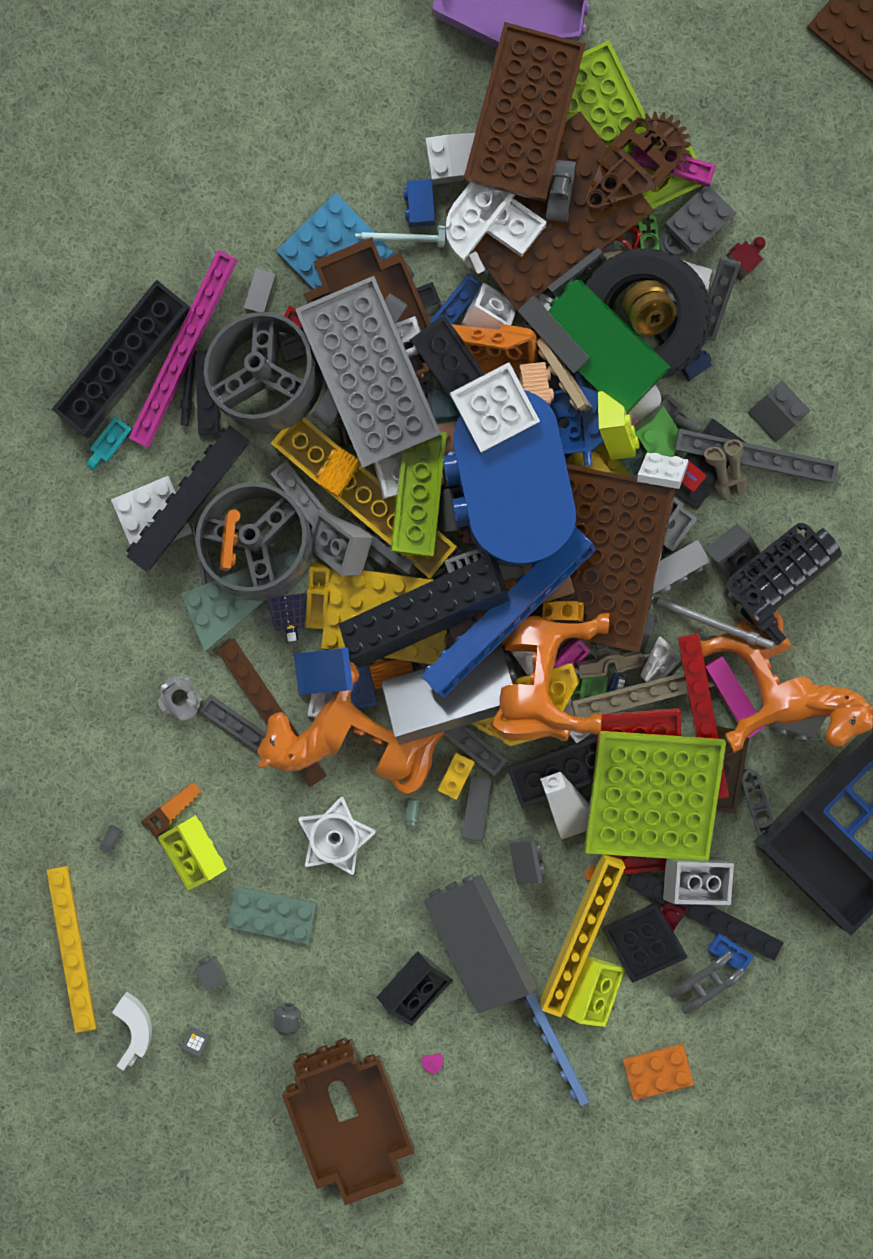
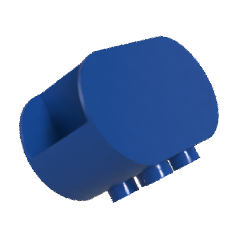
M526 390L524 392L540 420L538 424L480 453L460 415L454 430L453 455L443 457L448 486L459 484L462 495L461 498L452 499L457 528L468 526L471 539L480 552L485 556L489 555L497 563L510 567L530 566L536 561L555 553L567 542L576 522V509L555 414L546 401Z

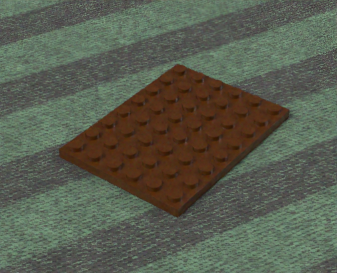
M581 111L566 121L556 160L576 162L568 222L546 220L551 187L550 182L545 202L519 195L513 197V199L547 222L545 228L522 257L488 233L482 237L473 249L477 252L482 264L517 312L532 296L538 298L549 290L548 286L577 265L588 254L597 248L602 251L654 213L653 208L642 194L619 201L614 207L608 205L600 213H593L588 209L586 196L607 150V146ZM608 182L605 187L611 190L617 184L615 182ZM595 197L591 200V204L599 205L602 199ZM449 207L447 210H445V213L447 214V216H448V213H449L451 207Z
M566 464L576 509L574 527L593 543L596 551L570 575L575 593L553 600L584 603L583 622H554L585 623L592 621L599 614L610 613L608 634L597 633L590 640L585 641L640 653L676 488L637 482L638 478ZM543 604L539 605L529 616L542 617Z

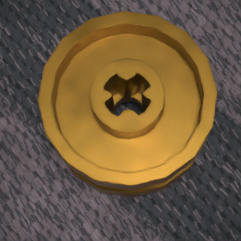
M657 281L638 283L627 292L623 300V310L626 316L629 318L633 329L642 336H654L662 333L671 326L677 315L676 306L666 288Z

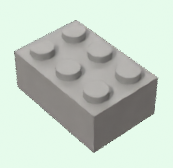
M666 858L663 900L673 904L731 905L734 863L719 859L701 861Z

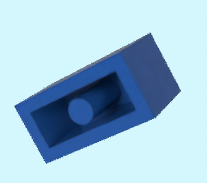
M432 179L407 181V188H403L404 201L408 200L409 208H405L406 221H410V227L435 225Z

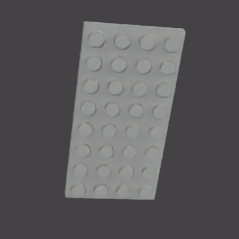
M374 276L295 309L362 468L441 435Z

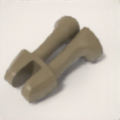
M734 439L725 443V453L719 447H710L704 452L706 462L716 469L717 480L714 487L722 500L731 498L730 486H734L737 495L745 493L747 485L746 475L740 471V459L744 451L741 441ZM726 456L730 464V473H727Z

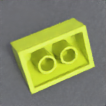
M603 391L598 392L599 430L610 459L617 460L636 457V449H639L638 436H635V428L631 423V416L626 414L624 406Z
M196 815L157 837L188 891L226 870L222 858L218 855L212 840L206 834L202 823Z
M587 956L563 1015L579 1024L606 1027L625 972L624 967Z

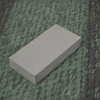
M255 269L244 309L256 313L266 311L276 274Z

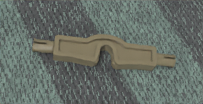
M634 651L623 654L607 652L601 654L596 659L577 662V667L574 668L576 675L580 679L605 676L608 664L613 662L615 671L621 673L643 667L644 662H647L651 653L643 654L641 651L640 653Z

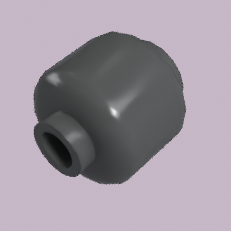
M284 1003L275 1009L273 1025L279 1034L290 1036L299 1030L301 1022V1011L299 1008L295 1007L293 1003Z

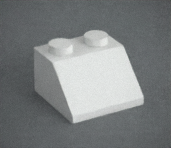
M483 282L466 312L463 323L468 326L498 329L502 325L512 324L516 309L506 299L504 294Z

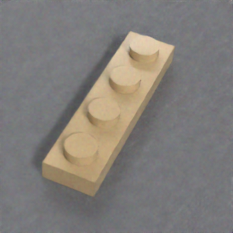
M541 337L536 341L540 348L538 352L544 360H548L550 364L548 368L555 377L558 376L560 379L559 385L565 393L568 392L571 396L570 403L576 410L589 411L593 407L568 368Z

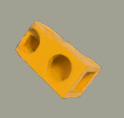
M553 601L543 603L542 618L551 621L583 622L584 603Z

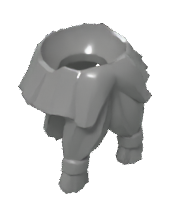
M183 676L169 677L161 686L160 698L157 702L159 709L163 713L183 721L195 716L200 706L199 702L202 699L188 676L185 678ZM180 689L186 692L188 699H186L187 703L185 705L177 706L173 703L172 695L176 690Z

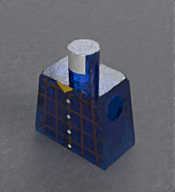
M307 593L279 596L266 600L275 630H285L286 642L299 640L297 628L306 627Z

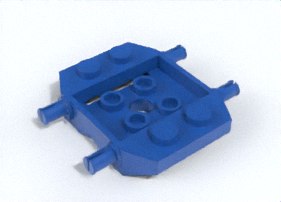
M576 373L574 374L575 381L593 407L587 412L582 411L585 441L583 439L581 410H576L569 401L571 396L568 392L565 393L563 390L553 391L554 401H551L550 407L557 420L564 454L582 453L584 466H592L591 453L604 443L599 430L598 392L586 388L583 375ZM563 417H567L570 422L569 426L565 429L559 426V421Z

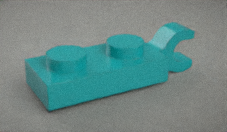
M115 416L90 448L94 454L87 461L86 465L95 471L102 459L108 462L132 432V429Z

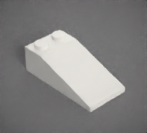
M475 133L450 134L426 138L432 185L463 180Z

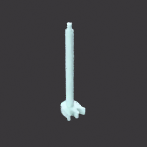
M438 226L437 235L362 232L361 234H355V238L365 240L372 237L373 240L437 242V247H444L446 227Z

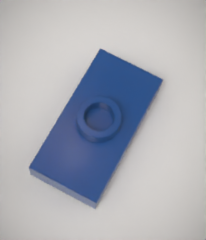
M717 933L707 948L709 952L717 957H721L729 950L733 958L727 964L736 970L740 967L745 970L754 957L720 933Z

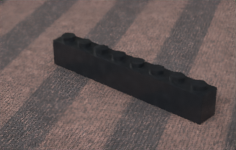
M229 425L227 429L224 427L216 436L218 438L217 442L214 445L210 444L204 451L206 456L202 461L197 460L191 468L193 471L188 478L185 476L178 484L180 489L176 494L172 492L165 501L167 503L163 510L159 509L152 517L154 522L150 527L146 525L139 534L141 536L137 543L133 542L126 550L128 552L126 557L147 574L249 445L250 440Z

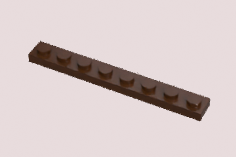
M235 639L217 650L266 724H268V719L271 715L279 712L285 714ZM289 720L291 730L296 736H299V733ZM318 762L299 771L309 788L327 776Z

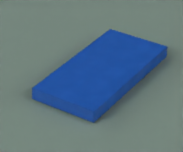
M348 647L294 654L299 695L353 690Z

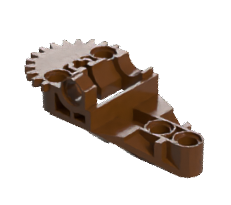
M655 111L653 118H650L648 113H645V119L637 117L633 122H630L607 147L586 196L588 209L593 213H600L608 205L614 207L619 201L639 196L650 190L658 192L662 189L677 169H682L680 162L686 164L687 160L683 155H690V151L684 149L691 146L690 142H685L690 136L689 134H682L686 130L685 126L678 128L681 123L680 120L673 123L674 115L665 119V112L658 118ZM638 127H644L646 129V131L643 134H637L635 132V130ZM630 142L643 153L649 150L647 157L659 167L654 174L650 175L623 150ZM652 142H654V143H658V142H659V145H660V146L654 145V146L652 147ZM670 154L677 157L673 162H668L665 158ZM608 182H615L617 184L611 190L605 187ZM595 197L602 199L599 205H592L591 200Z

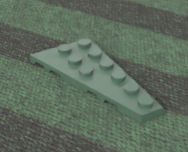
M297 548L271 558L276 579L284 575L293 565L299 554ZM249 567L221 578L225 582L236 586L254 587ZM261 568L258 571V575L265 574L267 568ZM214 581L181 594L205 652L265 601L239 598L229 594Z

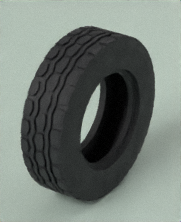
M650 248L624 251L603 262V265L592 273L591 279L589 278L585 285L612 311L620 293L635 282L654 280L662 283L671 291L678 308L677 324L670 338L653 350L671 367L661 379L672 376L687 367L700 353L702 346H704L708 338L707 335L711 326V301L706 286L698 273L680 258L670 253Z

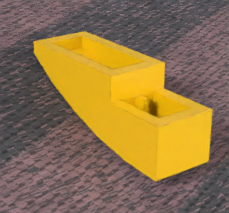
M311 561L309 567L306 628L323 629L324 618L328 607V585L331 566L325 562Z

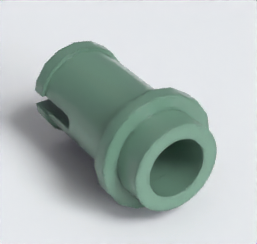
M406 799L405 818H403L405 825H417V822H419V819H417L419 800Z

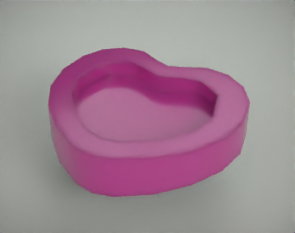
M435 1053L432 1056L424 1055L421 1062L422 1066L426 1071L435 1074L443 1065V1057L440 1053Z

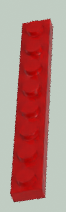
M696 633L677 637L695 736L698 738L718 739L700 636ZM724 766L722 767L718 799L729 797Z

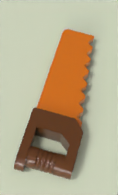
M195 783L190 784L165 805L159 807L142 820V825L145 824L154 837L158 836L170 826L172 819H176L177 815H180L181 811L185 810V806H189V802H193L194 798H197L198 794L202 793V791ZM155 815L161 821L160 829L151 819Z

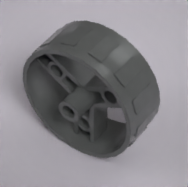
M257 312L236 318L215 336L205 357V384L213 401L220 410L238 425L255 432H277L301 421L314 407L323 386V374L306 334L291 320L276 313ZM279 332L293 335L303 341L307 353V368L303 380L278 367ZM252 338V352L244 360L245 368L223 380L227 362L232 354L243 343ZM263 389L270 393H277L289 400L279 408L264 414L249 415L231 410V408Z
M251 482L227 488L216 495L206 506L200 516L196 529V548L205 571L218 586L239 598L259 601L272 599L286 593L302 579L309 567L313 554V538L310 525L303 511L294 502L292 497L274 486ZM266 498L276 500L278 502L254 525L240 526L235 524V533L239 534L242 543L237 542L236 545H233V549L246 553L254 587L236 586L225 582L215 574L209 557V543L222 546L223 538H221L224 530V521H220L219 518L237 503L248 499ZM276 517H282L279 523H273V520ZM300 518L302 544L299 554L289 570L276 579L270 556V545L291 524ZM267 526H271L272 529L264 537L261 531ZM261 568H267L265 574L258 575V571Z

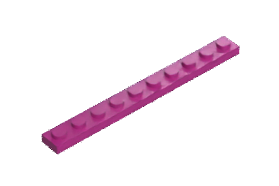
M217 250L129 436L131 440L145 447H150L237 264L238 259Z

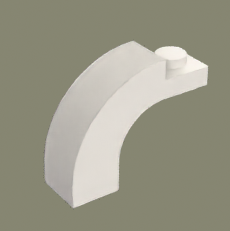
M128 992L123 995L112 1012L129 1026L132 1036L128 1050L117 1065L123 1071L127 1065L131 1067L138 1056L141 1058L144 1056L152 1037L151 1019L146 1008Z

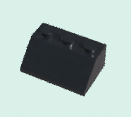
M417 951L376 998L390 1014L412 1026L453 979L427 956Z

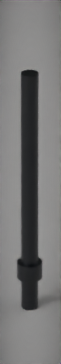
M195 352L185 371L183 400H180V409H182L181 426L189 425L190 410H192L193 406L191 395Z

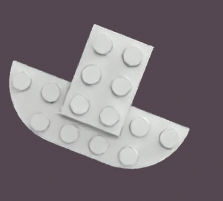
M470 182L448 213L446 237L452 252L462 262L465 261L486 233L522 257L545 228L547 222L513 199L515 194Z

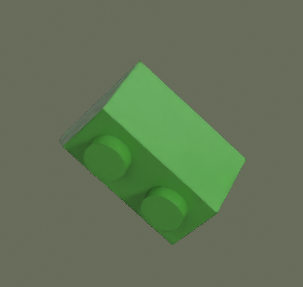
M661 405L634 424L635 436H638L639 447L645 456L647 453H659L660 455L671 457L676 452L674 445L678 428L665 407Z

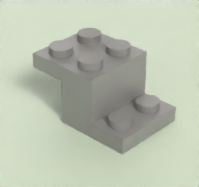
M675 497L664 541V547L671 552L676 549L697 520V517L684 509V504Z

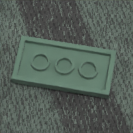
M236 886L227 927L308 944L317 903Z

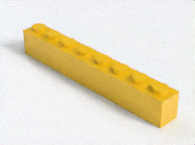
M601 854L539 1000L542 1011L562 1017L625 869L622 859L612 855Z

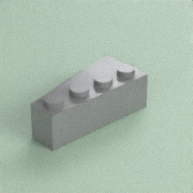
M698 540L660 560L653 594L658 591L662 594L671 589L670 584L676 581L679 584L688 579L687 574L693 572L695 575L705 569L704 565L710 561Z

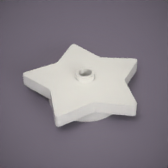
M343 796L325 814L301 816L298 819L310 841L305 861L306 867L332 863L353 875L358 848L376 833L375 829L353 819ZM333 833L339 834L338 840L332 839Z

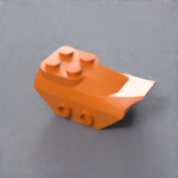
M451 324L485 375L510 363L519 380L518 370L520 365L538 362L539 352L536 343L538 337L531 329L511 325H502L498 329Z

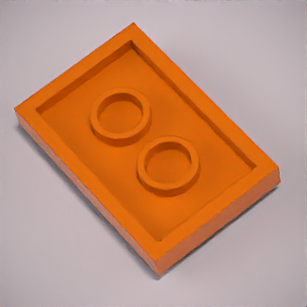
M683 1043L623 1059L633 1100L694 1085Z

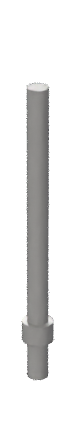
M659 598L657 601V606L747 640V643L751 645H760L770 650L774 648L775 642L760 637L758 633L744 631L662 598Z

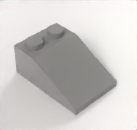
M317 510L311 531L313 553L340 575H361L373 537L360 527L325 511Z
M827 716L810 717L799 722L786 724L774 722L770 723L769 728L774 729L776 734L787 736V733L795 735L794 738L797 740L807 741V739L815 737Z

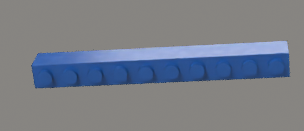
M574 527L571 536L559 550L544 559L536 561L532 565L531 570L526 575L520 576L516 584L507 590L510 601L486 611L480 619L475 620L470 625V629L465 634L458 636L455 643L449 649L444 650L434 664L426 667L421 677L438 695L444 698L596 551L593 543Z

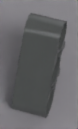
M556 160L552 174L546 220L568 222L576 162Z

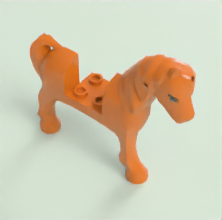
M518 578L504 580L506 589H511L516 584ZM485 612L477 616H474L475 619H480L485 614ZM610 613L599 614L592 621L585 623H559L538 616H528L500 643L508 651L533 652V672H531V685L512 684L502 687L499 699L500 708L491 723L492 728L498 735L510 740H533L552 736L566 741L571 731L578 734H601L602 714L595 713L590 717L583 718L561 711L551 701L549 685L558 647L561 642L567 638L590 640L597 633L608 634Z
M776 611L774 616L778 620L775 625L784 634L783 618ZM743 620L737 626V628L744 631L758 633L757 630L755 631L750 628ZM729 633L720 636L710 635L709 640L700 641L703 658L723 651L739 655L750 668L758 685L763 702L762 709L750 717L740 719L736 729L725 734L733 753L743 748L745 739L751 733L762 726L774 722L786 724L799 722L810 717L829 716L830 725L826 731L825 739L826 743L833 747H841L853 736L873 729V707L865 701L862 695L855 693L853 690L838 686H819L813 684L807 677H797L780 684L777 675H772L770 670L772 667L768 658L791 649L792 646L788 638L778 646L775 644L772 650L760 645H751L747 643V640ZM766 633L760 635V637L772 641Z
M350 662L352 684L354 686L360 674L357 666ZM352 690L335 692L333 698L316 715L311 726L299 736H296L291 730L289 719L284 713H275L269 717L266 737L262 740L257 750L258 756L261 759L258 765L259 768L270 766L283 772L300 771L320 761L323 757H328L330 754L336 756L349 728L352 727L353 733L361 737L366 734L372 737L371 742L377 745L387 744L374 775L390 781L403 795L414 793L423 786L431 768L434 747L445 734L441 732L399 745L394 737L393 730L376 723L355 707L351 701ZM404 778H406V781H405L404 783H401V782L399 781V780H403Z

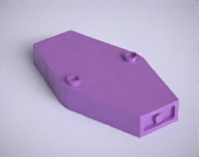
M434 0L431 16L495 48H498L504 22L578 42L580 36H584L586 23H583V16L588 14L589 3L586 0Z

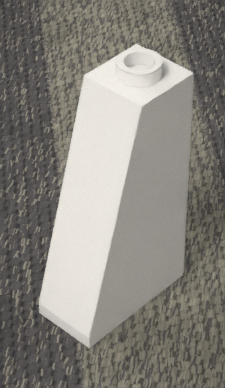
M561 772L541 778L561 840L587 831L590 804Z

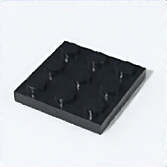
M657 902L602 928L632 983L687 958L686 952Z

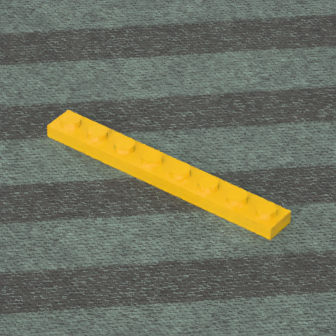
M63 866L47 869L75 1033L95 1030L97 1026L69 867Z

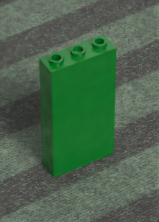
M571 280L564 287L565 292L562 296H557L550 303L551 308L548 311L590 357L578 371L599 392L603 391L624 406L626 414H629L671 367L581 280Z

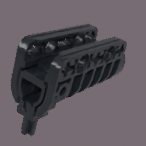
M798 523L733 574L724 589L723 597L750 628L755 631L757 630L760 635L766 633L778 646L787 637L775 625L778 620L774 616L776 610L842 557L841 549L835 539L824 528L815 533L807 524ZM797 529L800 531L804 529L806 531L804 536L797 533Z

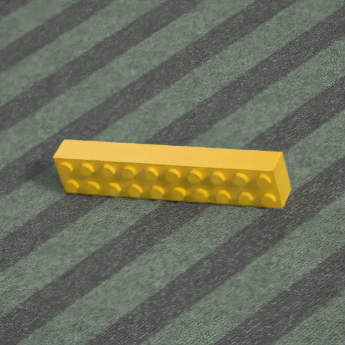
M305 417L293 426L281 430L271 442L278 451L315 482L318 481L316 475L322 467L326 468L330 462L327 459L332 450L335 449L337 451L339 448L336 443ZM360 465L340 497L323 488L373 532L378 534L386 543L391 545L397 496L383 499L379 481L369 471ZM436 529L433 557L399 554L415 563L413 566L427 578L432 579L445 564V560L449 559L457 550V546Z

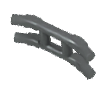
M729 950L706 968L669 991L671 997H676L687 992L692 987L699 997L682 1007L684 1014L699 1009L719 993L734 985L746 974L745 970L740 967L724 980L718 975L716 971L733 958ZM710 976L716 986L706 992L699 982Z

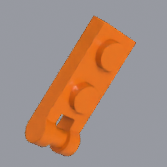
M235 509L230 510L224 520L220 570L229 571L231 566L235 565L236 554L232 553L233 545L237 544L238 533H235V524L240 519V513Z

